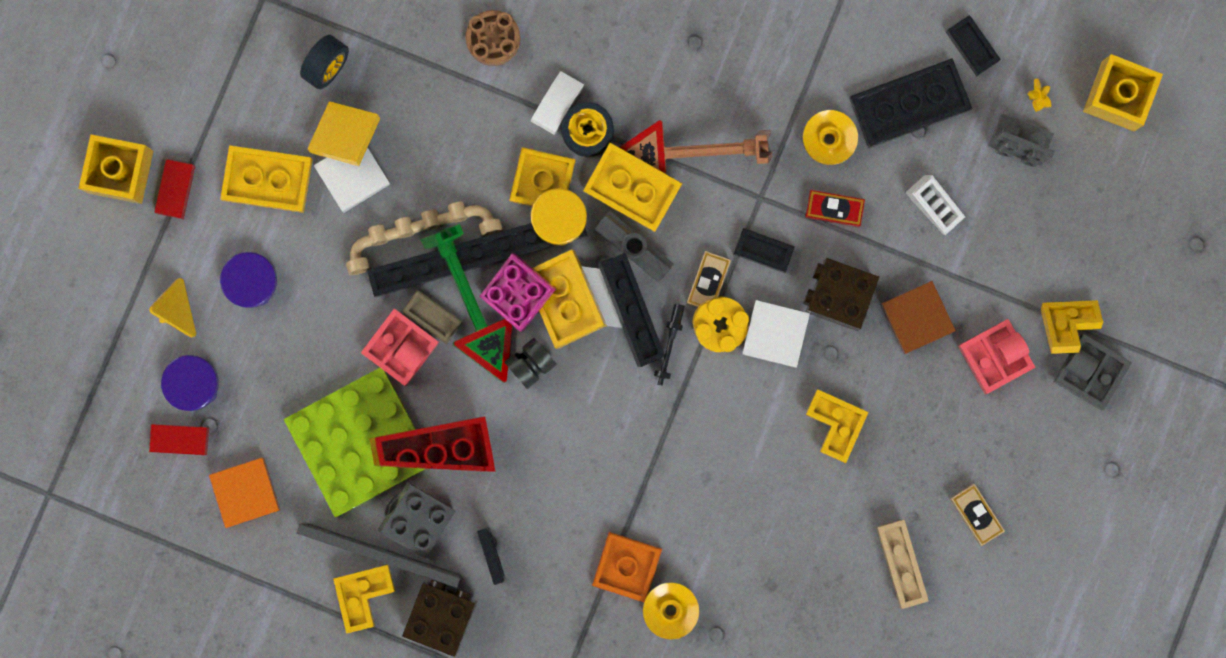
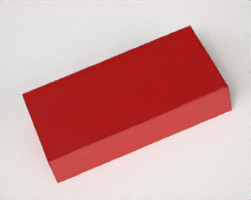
M166 159L154 213L184 220L195 171L193 164Z
M151 424L149 452L207 455L209 428Z

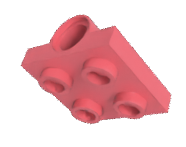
M394 308L361 351V354L401 384L407 386L440 342Z
M1009 319L958 345L984 394H988L1036 368L1028 355L1029 348L1025 340L1014 330Z

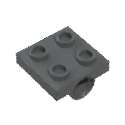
M1081 334L1079 337L1081 343L1079 353L1069 354L1053 382L1102 411L1105 410L1132 362L1089 336Z
M407 482L400 495H394L388 502L384 512L386 517L379 526L378 531L426 559L456 511Z

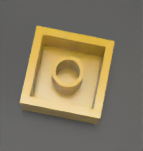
M1110 54L1101 62L1083 112L1128 130L1136 131L1145 124L1163 74Z
M90 134L78 189L88 194L142 204L154 151L143 144Z

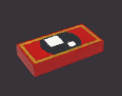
M810 190L805 218L860 227L865 199Z

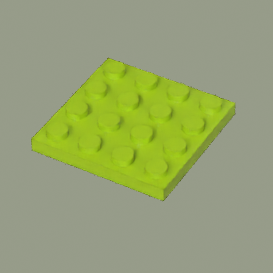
M380 367L283 419L335 518L426 470L374 466L369 438L416 429L387 373Z

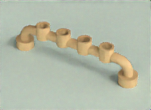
M460 201L448 205L449 212L438 215L436 209L427 210L421 213L422 220L412 222L410 217L397 219L395 221L396 227L385 230L384 225L372 226L368 229L369 235L358 239L352 245L350 261L346 263L348 275H359L370 269L368 259L365 257L361 258V252L366 247L383 245L397 238H407L424 230H435L442 225L462 222L472 216L482 218L483 222L479 224L482 237L503 231L500 219H494L491 212L485 207L479 205L465 207L464 202Z

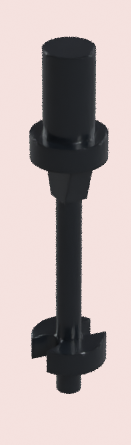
M674 303L670 322L666 324V328H669V339L661 371L655 370L654 376L659 377L657 385L663 386L664 379H670L671 374L667 373L666 370L677 331H682L683 328L681 321L685 308L684 305Z

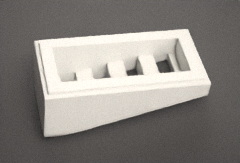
M933 175L923 176L906 191L912 202L943 235L950 232L965 218L964 214ZM928 187L930 190L921 196L920 193ZM936 195L938 198L929 205L927 201ZM943 203L945 207L936 214L934 211ZM951 211L953 215L943 223L941 219Z

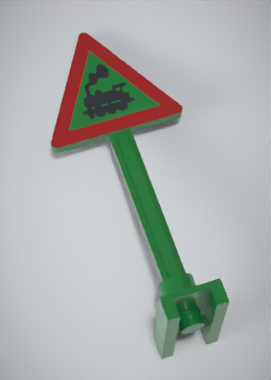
M460 224L420 239L424 249L437 247L441 257L445 258L475 328V332L452 343L453 346L502 383L507 382L508 366L504 362L510 356L512 324L505 318L489 326L486 324L456 255L457 249L453 241L464 234Z

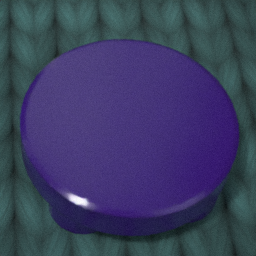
M253 252L239 253L230 258L221 271L220 285L222 292L230 302L240 307L255 308L268 303L276 290V269L262 255Z
M194 355L178 357L167 365L162 374L161 389L163 395L177 409L184 411L200 410L217 397L218 375L213 365L204 358Z

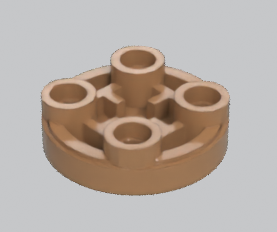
M489 10L470 19L466 30V44L470 54L478 62L488 66H499L510 61L519 50L521 42L520 31L510 14Z

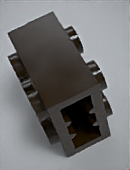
M826 258L823 264L817 263L812 277L816 279L814 289H808L803 302L804 305H807L805 312L855 331L861 330L879 276Z
M431 579L430 583L425 581L422 583L402 637L455 657L458 654L478 601L473 600V594L467 591L457 589L455 593L446 589L447 584Z

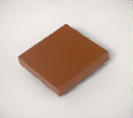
M933 281L881 304L903 354H907L956 331Z

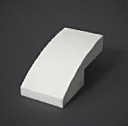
M560 71L534 113L531 122L555 135L563 122L564 116L582 92L584 84Z

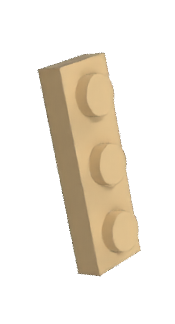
M902 519L876 527L900 608L904 609L928 602L929 600L905 520Z

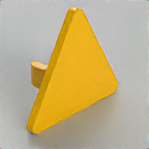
M178 278L149 307V311L159 318L160 323H168L192 338L196 336L195 325L184 280Z

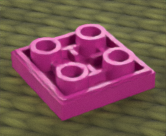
M512 253L479 297L517 330L523 332L556 288L516 253Z

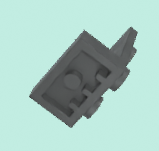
M1002 114L999 117L989 146L995 148V152L1005 157L1013 155L1021 158V163L1036 167L1053 157L1055 151L1048 148L1054 133Z

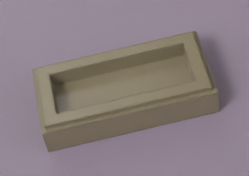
M419 290L414 293L402 310L404 315L445 344L449 343L463 323Z

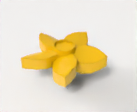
M1038 78L1034 79V90L1028 92L1029 99L1033 100L1032 105L1035 112L1051 107V100L1047 96L1050 86L1041 88Z

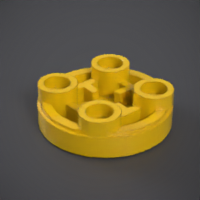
M556 188L544 192L536 199L531 210V223L534 231L542 240L554 245L563 246L576 240L583 232L587 221L584 203L579 196L567 189Z

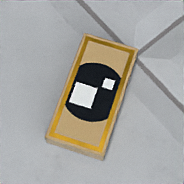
M705 251L686 304L698 308L704 301L717 298L731 260Z
M971 484L949 498L979 546L985 545L1005 532L975 484Z

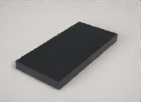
M953 58L849 97L868 148L973 109Z

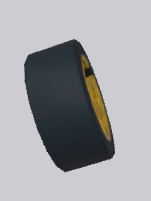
M328 34L322 37L305 57L300 70L301 78L317 89L321 90L327 87L344 66L349 53L348 46L332 35Z
M591 102L579 103L570 108L563 118L561 127L563 140L569 150L584 157L597 156L605 151L609 143L612 142L614 133L612 117L608 111L599 104ZM590 125L593 128V132L591 131L585 135L582 129L584 126Z

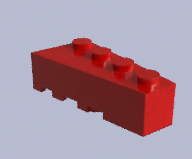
M485 416L369 438L374 466L496 472Z

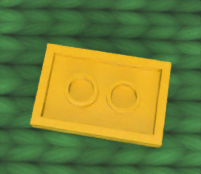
M609 143L583 191L656 232L683 183L613 143Z
M229 145L220 200L304 213L313 159L311 157Z
M571 249L533 268L556 288L539 310L556 349L607 326L575 250Z

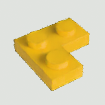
M1098 300L1042 303L1041 314L1051 354L1079 353L1081 343L1077 330L1102 328L1103 319Z
M817 389L805 415L830 426L819 452L846 463L869 412Z
M388 564L333 579L346 634L375 626L369 599L396 591Z

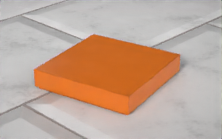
M264 457L209 475L225 528L280 511Z
M609 532L592 586L644 602L649 593L662 548Z

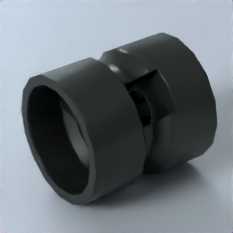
M535 337L522 347V353L515 352L504 362L526 389H529L539 380L540 373L546 374L557 365Z

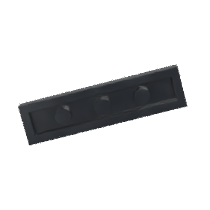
M626 253L598 263L637 367H643L665 357Z

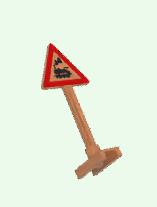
M658 120L620 146L621 149L666 174V159L745 154V156L756 155L757 164L769 163L773 157L772 152H769L767 141L771 136V130H760L755 135V139H744V142L666 147L662 120Z

